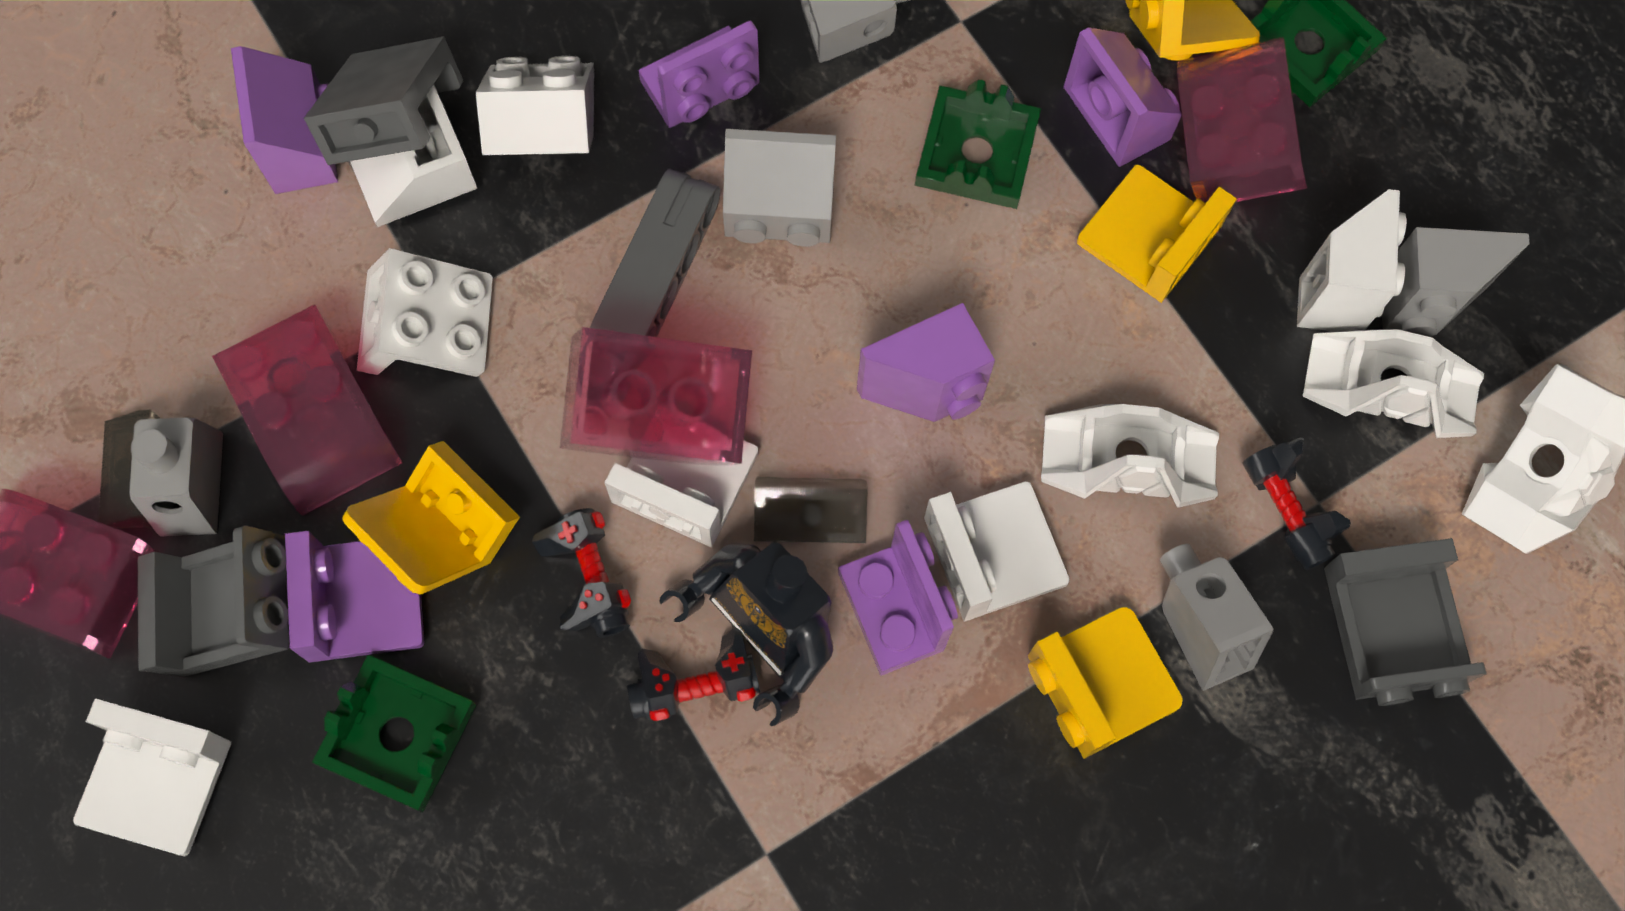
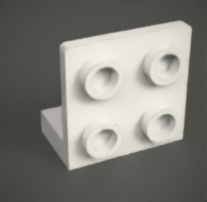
M389 248L367 271L356 371L378 375L395 360H403L475 377L481 375L485 371L492 276L486 272Z
M660 405L627 468L615 463L605 481V486L611 503L712 548L758 456V447L670 407Z
M1025 481L959 504H955L951 492L929 499L924 519L964 622L1064 588L1069 583V576L1031 483Z
M95 699L86 722L107 731L103 738V747L75 813L74 824L177 855H188L232 742L208 730Z

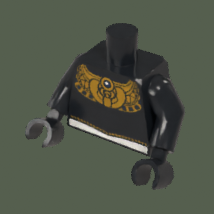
M774 541L762 551L753 544H729L720 549L692 574L693 581L690 579L680 581L661 595L659 602L663 604L673 596L681 600L684 608L683 613L674 619L675 622H681L703 606L704 593L711 595L709 600L735 628L741 630L743 637L778 676L784 680L783 684L758 694L753 702V709L755 711H759L773 702L776 707V717L771 721L770 726H775L798 713L800 700L797 693H805L832 656L834 647L828 625L832 602L829 595L808 574L804 562L798 557L791 555L780 543Z

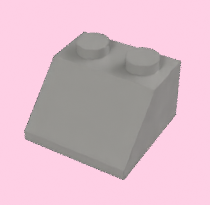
M726 129L723 192L725 237H735L737 240L745 243H759L765 239L788 240L793 245L803 247L813 246L819 242L830 243L836 135Z
M1416 227L1398 250V262L1403 263L1405 266L1404 284L1400 294L1393 296L1384 307L1382 313L1383 330L1398 329L1428 337L1437 335L1485 291L1530 244L1529 234Z

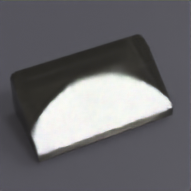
M151 409L138 410L105 421L98 528L100 530L152 527L131 501L129 493L132 464L131 444L134 438V425L140 419H161Z
M757 477L755 480L754 541L866 543L867 481L864 479Z

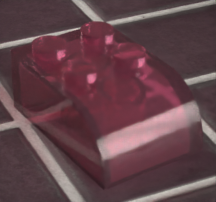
M1284 37L1230 50L1192 56L1185 60H1177L1178 86L1190 183L1196 200L1199 198L1206 203L1218 187L1236 197V202L1307 189Z
M315 304L212 356L267 465L290 502L302 516L403 463L335 334Z
M582 327L571 337L560 449L686 464L721 466L741 464L752 350Z
M2 489L0 492V617L110 659L138 605V557L158 551L131 534L9 489Z

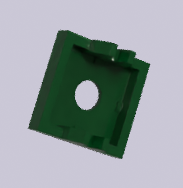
M1268 0L1262 12L1250 21L1260 32L1259 44L1247 49L1307 106L1311 107L1379 51L1387 38L1346 0ZM1302 31L1315 32L1323 40V50L1314 55L1305 54L1296 47L1295 36Z
M980 79L969 85L967 91L939 85L914 186L1017 209L1041 108L1013 102L1014 95L1006 85L1001 84L996 93H989L986 82ZM981 138L990 144L992 156L984 163H972L962 153L963 144L969 139Z
M367 655L354 682H348L340 687L337 693L340 700L338 708L335 711H328L324 717V730L327 734L312 763L423 813L476 704L470 699ZM393 718H405L411 722L414 728V738L411 744L402 751L392 752L387 750L382 745L380 739L383 726Z

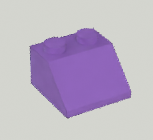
M1090 27L1079 33L1064 89L1117 165L1121 167L1170 141L1182 113L1180 112L1179 103L1175 95L1169 89L1163 88L1152 73L1149 60L1144 52L1134 48L1124 33Z
M243 46L231 48L244 145L274 193L279 194L338 182L336 164L327 165L304 120L305 115L329 84H320L310 64Z
M961 303L862 348L860 352L857 391L862 399L933 422L948 415L953 420L969 415L981 405L980 401L983 400L995 359L966 307Z

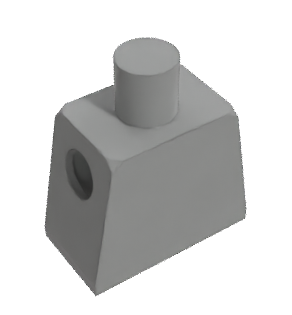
M800 0L819 63L890 36L895 30L896 4L910 0Z
M196 418L140 419L134 425V438L131 444L130 498L159 536L217 534L223 433ZM174 503L179 504L181 507L174 509Z
M1182 544L1166 552L1160 558V562L1170 578L1162 604L1163 612L1202 690H1207L1253 670L1274 629L1228 560L1218 557L1201 564L1190 544Z

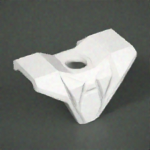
M1398 329L1315 333L1312 338L1303 397L1343 416H1348L1356 411L1378 416L1383 411L1387 417L1396 419L1403 417L1406 423L1428 427L1431 423L1436 438L1469 437L1476 434L1477 430L1474 421L1479 386L1484 379V373L1442 346L1434 338ZM1390 368L1399 369L1407 375H1400L1381 381L1382 372Z
M1556 364L1520 404V407L1527 415L1524 426L1499 463H1483L1462 512L1463 516L1525 554L1575 531L1599 500L1607 497L1615 485L1614 477L1625 456V397L1600 386L1561 364ZM1544 445H1555L1560 448L1564 455V465L1561 471L1552 477H1541L1532 467V458L1537 450Z
M1098 404L1046 415L1041 482L1084 499L1095 491L1117 493L1122 488L1125 493L1138 494L1142 492L1145 496L1167 498L1171 494L1177 508L1213 500L1218 496L1215 479L1216 447L1219 441V433L1159 407L1129 404ZM1124 441H1136L1145 448L1147 456L1126 455L1117 459L1116 448Z

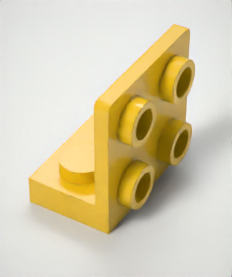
M1135 165L1081 231L1077 238V244L1162 303L1222 227L1237 198L1221 187H1218L1206 203L1199 198L1193 202L1141 165Z

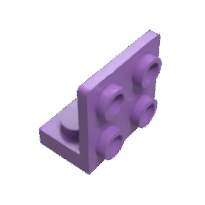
M748 21L733 29L727 26L639 70L642 85L669 128L681 122L695 121L702 117L709 108L727 99H739L748 94L755 85L759 84L758 30L752 21Z
M908 520L896 523L891 547L838 567V574L880 676L943 652L954 628L952 620L958 618L957 609L948 588L945 585L937 588L929 570V566L934 565L935 561L927 538L923 532L914 534Z
M309 531L285 534L291 650L310 663L423 647L424 628L421 594L413 593L403 585L366 545L359 541L323 546Z

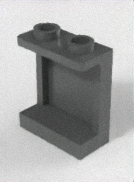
M444 36L351 54L305 115L304 120L327 165L424 149L430 139V135L417 108L433 84L437 93L456 90L463 83V78Z
M242 526L234 529L233 542L185 557H177L159 552H152L138 557V671L186 677L289 649L285 535L250 526Z
M1453 538L1341 553L1324 567L1356 700L1376 697L1378 706L1395 705L1413 700L1412 692L1428 689L1433 690L1434 698L1456 696L1470 692L1469 683L1487 674L1484 662L1473 664L1470 662L1446 568L1458 561Z

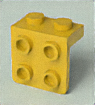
M1125 0L1127 7L1130 9L1129 16L1160 58L1185 60L1190 58L1192 54L1205 52L1230 55L1241 52L1243 48L1255 47L1259 44L1260 32L1232 0Z
M444 441L428 446L405 486L350 505L342 517L345 525L381 560L403 585L416 594H424L490 564L520 518Z
M1121 607L1063 637L1057 631L1036 642L1028 654V658L1031 661L1028 663V668L1033 681L1043 695L1049 694L1059 713L1057 722L1063 736L1072 748L1078 747L1084 759L1174 713L1181 707L1183 702L1179 690L1138 618L1127 607Z

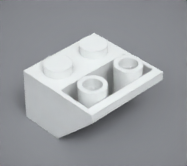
M575 56L553 57L549 59V64H528L527 58L506 57L498 59L496 61L497 65H490L476 91L482 155L589 153L593 141L594 121L593 63H580V58Z
M434 84L417 108L430 135V139L424 149L350 161L377 227L477 189L465 155Z
M1388 189L1329 234L1299 278L1297 327L1334 332L1365 330L1376 317L1382 315L1384 307L1392 297L1400 294L1404 284L1405 266L1403 263L1398 262V246L1403 241L1407 219L1405 213L1399 212V190Z

